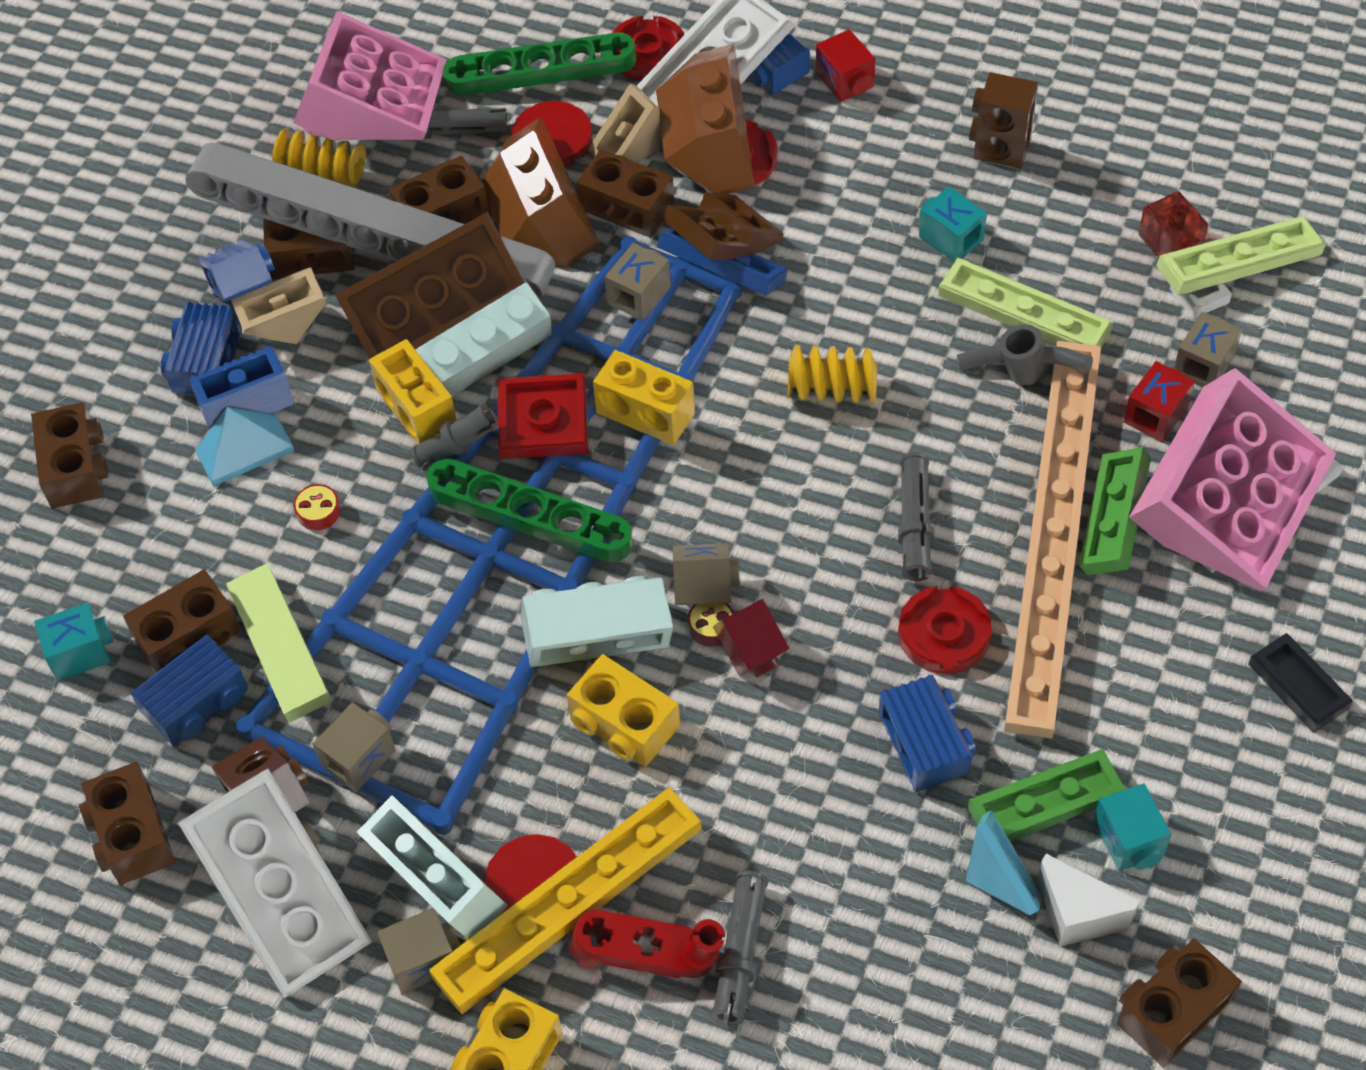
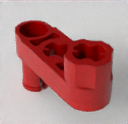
M591 910L584 913L578 919L569 936L567 952L575 959L577 966L584 969H595L599 964H605L674 978H699L706 975L717 961L719 949L725 942L721 940L725 937V931L722 925L712 919L699 921L692 930L688 926L604 910ZM588 933L596 935V943L600 944L599 947L591 945V937L587 935ZM642 935L650 936V944L658 947V951L653 949L649 956H644L641 954V946L633 944V939L638 942Z

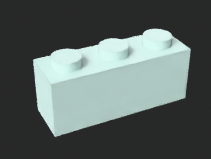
M525 282L415 350L453 397L547 339L552 334L551 316L528 283Z
M633 576L622 583L608 585L590 582L580 585L576 589L558 592L554 589H541L522 598L521 622L530 668L599 658L602 654L613 656L669 647L673 624L662 577L648 579L646 576Z
M391 796L357 831L450 925L468 940L494 921L508 907L499 896L394 796Z

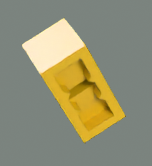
M407 339L369 359L376 391L417 444L438 433L440 426L447 421H457L452 396Z
M617 350L613 351L593 381L597 414L673 446L695 414L692 381Z
M604 654L595 661L567 693L570 720L576 728L586 735L591 736L593 733L608 742L611 750L620 758L626 761L634 759L644 767L652 761L680 727L678 702ZM600 698L611 699L609 703L604 705L593 703ZM636 723H647L650 725L643 730L630 728Z
M504 988L496 1003L490 1001L483 1009L477 1023V1030L479 1032L470 1047L463 1046L459 1050L450 1070H487L490 1068L499 1070H543L563 1035L559 1015ZM514 1024H524L529 1027L526 1034L520 1038L510 1039L504 1036L507 1028Z

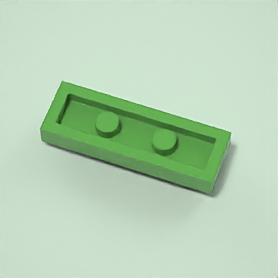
M1143 447L1102 455L1079 561V567L1087 576L1129 570L1138 526L1129 516L1145 490L1151 462L1150 455Z
M1101 749L969 799L968 810L976 825H978L983 814L992 810L1011 842L1097 808L1100 798L1126 789L1105 751Z

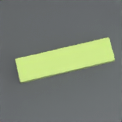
M1304 216L1160 255L1156 266L1179 296L1320 256L1326 244Z
M959 257L938 289V296L1011 327L1021 324L1033 325L1039 329L1043 340L1057 345V341L1101 346L1102 348L1113 327V321Z
M268 563L226 583L288 722L291 723L332 702L330 694Z

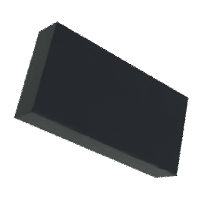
M1285 633L1252 655L1248 665L1313 733L1349 710L1353 700L1288 633Z

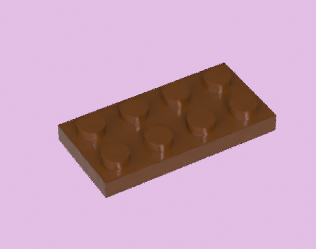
M486 212L335 294L366 354L371 359L405 339L409 341L414 349L419 348L521 286L525 281L493 221Z

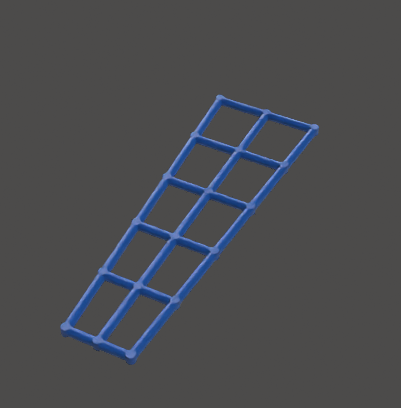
M624 237L618 250L562 320L552 326V334L542 343L516 377L539 376L561 347L566 345L607 362L613 351L617 350L693 382L736 300L742 296V285L680 257H674L656 250L669 259L671 287L644 321L636 319L618 347L576 332V328L606 292V274L634 242L648 250L653 249L638 243L634 237ZM688 279L719 291L721 294L682 366L676 372L638 357L634 353L682 281ZM593 385L587 393L588 423L596 412ZM497 400L495 404L491 407V409L493 410L498 419ZM498 429L474 441L469 445L467 452L462 455L454 454L451 459L469 465L490 437L498 438ZM644 433L623 472L581 454L545 456L526 485L544 490L559 466L562 465L614 487L602 511L620 516L630 496L635 493L636 485L661 440ZM450 477L447 482L439 481L440 486L445 487L448 482H455V478ZM427 487L411 509L404 511L402 520L331 609L326 610L322 614L321 621L305 640V643L314 660L334 634H338L405 665L375 709L389 723L421 674H425L494 706L439 809L373 777H370L357 791L382 804L391 796H394L419 821L434 828L438 834L446 835L452 831L455 818L511 715L517 711L518 702L537 667L530 668L526 648L503 690L437 660L433 656L492 567L501 569L544 589H554L558 592L576 589L582 585L596 558L578 553L566 577H562L504 551L516 530L498 525L488 542L485 543L427 518L438 504L430 496ZM535 503L521 505L517 509V514L526 517ZM594 525L592 530L596 532V528ZM417 532L476 558V560L417 648L413 649L347 619V617L411 536ZM271 684L248 713L237 720L236 727L243 740L255 741L263 736L273 748L282 745L290 759L294 758L298 764L336 781L340 787L350 788L320 765L314 749L262 725L279 704Z

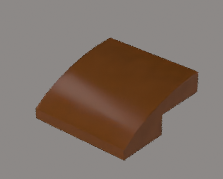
M705 192L699 207L667 205L662 218L665 223L710 260L733 259L757 253L780 242L784 235L782 231L739 197L731 194Z

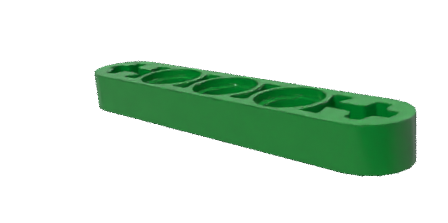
M609 33L459 55L447 61L443 68V74L448 89L453 94L465 96L622 73L635 65L637 54L633 38L628 34ZM621 50L620 55H615V51ZM579 53L589 55L586 61L579 64L569 61L572 56ZM596 53H600L601 58L597 59ZM539 59H546L550 61V63L542 69H533L530 67L533 62ZM499 65L511 66L510 70L505 74L495 75L491 73ZM479 70H483L484 75L481 76ZM465 73L464 77L460 78V74Z
M439 460L432 464L427 471L426 479L430 496L439 504L606 562L621 561L632 551L631 526L625 519L617 515L457 460ZM450 477L455 478L456 483L448 482L445 487L440 486L439 481L447 482ZM490 488L500 492L499 498L492 503H481L476 499L478 493L484 489ZM525 503H536L541 507V511L534 517L526 518L517 514V509ZM567 517H576L583 522L582 526L573 532H564L558 528L559 522ZM593 525H595L596 532L592 530ZM613 534L619 535L620 540L613 539L610 544L604 543V538L610 539Z

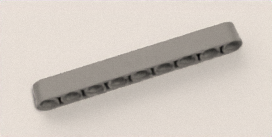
M207 143L202 147L185 178L188 188L201 198L334 242L344 243L346 246L395 262L464 225L219 143ZM501 236L524 281L528 283L541 302L556 268L554 259L541 249Z

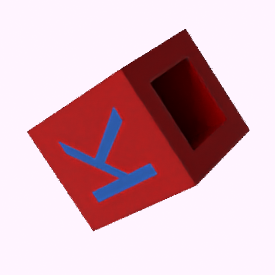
M848 29L816 44L815 73L836 98L842 102L855 95L863 94L868 89L874 87L876 58L856 35Z
M1155 361L1129 395L1123 423L1163 442L1189 407L1195 380L1185 376L1184 373L1177 369L1169 368Z

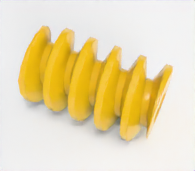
M284 128L276 138L272 160L355 188L364 170L366 148L364 144H356L351 154V145L347 140H342L336 150L335 140L326 138L321 146L320 136L310 135L306 142V135L301 130L296 131L291 139L289 129Z
M795 344L789 359L788 399L793 388H797L801 401H805L810 390L814 389L818 402H823L828 390H832L835 401L840 403L846 390H849L853 403L858 404L863 392L867 391L871 404H876L878 361H874L870 348H865L861 359L857 360L852 347H848L843 359H839L835 346H830L826 357L821 358L817 345L812 346L808 357H803L800 345Z

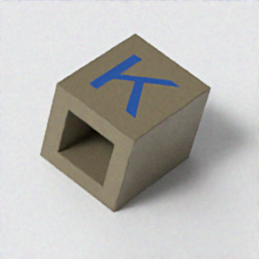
M633 242L605 276L607 304L644 321L671 287L669 259L656 250H648Z
M1201 312L1178 349L1174 369L1195 380V384L1203 388L1224 375L1236 355L1242 329L1224 319Z
M728 543L673 546L675 605L731 603V587L740 586L739 558L729 559Z
M353 702L312 743L320 765L355 792L395 752L389 722L377 711L370 709L366 712Z
M434 908L377 931L401 995L434 981L429 969L460 946L453 926L448 922L441 924Z

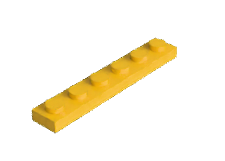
M668 787L430 968L429 972L432 979L463 1015L573 930L578 919L584 913L591 910H599L701 831V820Z

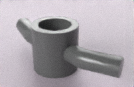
M1028 324L1015 325L1002 334L999 346H986L957 354L961 371L990 363H1004L1011 380L1020 385H1032L1042 381L1049 373L1050 364H1060L1087 373L1093 363V357L1065 347L1045 346L1039 329Z

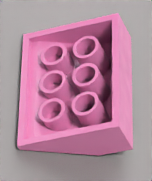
M336 11L293 124L302 127L311 135L324 136L331 140H423L427 132L447 59Z
M1234 368L1202 388L1129 518L1164 547L1261 591L1266 589L1337 453L1240 371Z

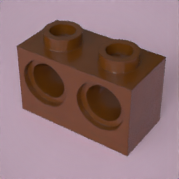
M989 72L984 89L977 87L972 104V112L978 113V117L974 116L969 134V141L975 142L974 159L1022 169L1031 141L1039 82Z
M602 149L598 151L576 182L577 195L586 213L649 238L653 236L662 223L667 205H674L673 176L667 175L659 169L646 167L622 155H615Z
M462 155L388 189L392 201L462 224H466L486 212L489 214L485 186Z
M263 218L264 246L275 270L270 271L272 280L285 278L310 267L314 275L355 270L354 248L346 246L344 243L334 242Z
M84 402L31 413L39 485L51 509L103 498L102 479L109 478V472L103 452L98 453L97 444L104 443L103 431L98 417L90 418Z
M205 569L123 615L134 641L155 673L206 634L215 641L217 646H221L229 641L233 635L241 631L232 607ZM211 612L210 614L204 617H200L202 614ZM169 636L167 639L163 641H158L163 637Z
M137 761L81 783L86 802L80 803L79 809L88 831L96 829L100 842L93 844L92 849L102 872L111 870L121 886L176 863L149 782ZM125 800L120 807L109 809L114 803ZM140 840L134 848L122 851L129 842Z
M1195 938L1181 950L1175 945L1167 950L1154 966L1158 972L1146 983L1141 979H1137L1119 999L1123 1006L1116 1024L1163 1068L1234 1000L1242 983L1232 971ZM1185 975L1194 976L1203 983L1204 988L1192 989L1186 986L1180 977ZM1151 1008L1159 1009L1168 1016L1169 1022L1156 1023L1148 1018L1145 1010Z

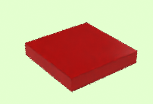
M585 373L497 379L498 452L500 459L589 454Z

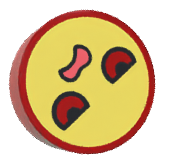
M314 484L303 488L296 495L293 503L298 522L310 530H322L330 527L337 521L341 512L336 492L329 486Z

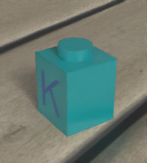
M948 186L936 197H930L921 207L919 212V238L955 262L958 257L963 259L984 241L987 212Z
M89 602L34 621L44 659L57 681L111 663L106 645L113 643L114 639L105 616L96 618Z
M1145 783L1098 800L1093 822L1119 872L1134 866L1137 870L1146 869L1162 860L1171 837V832Z

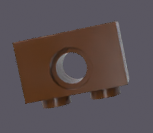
M263 736L212 766L226 793L265 769H269L294 813L310 803L302 789L309 781L298 762L294 758L290 759L282 745L273 748Z

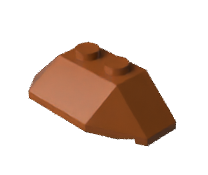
M731 44L694 54L656 90L664 159L669 166L705 188L709 193L730 194L754 188L755 184L735 47Z
M539 117L505 141L484 176L482 183L485 186L488 207L501 236L541 249L554 259L556 265L567 268L601 245L544 121Z

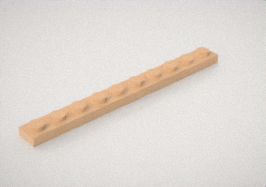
M1057 341L1056 346L1090 355L1093 357V363L1087 373L1060 364H1054L1004 728V732L1053 739L1101 352V346Z

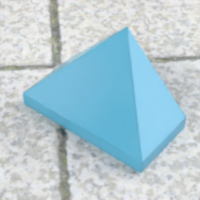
M226 407L195 451L212 486H216L294 452V448L277 415Z
M992 810L983 814L977 825L965 881L1028 915L1039 911L1043 899L1039 889Z

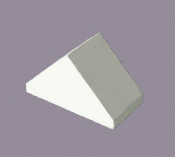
M1048 854L1044 856L1041 862L1037 885L1043 896V901L1060 947L1129 930L1134 920L1139 900Z

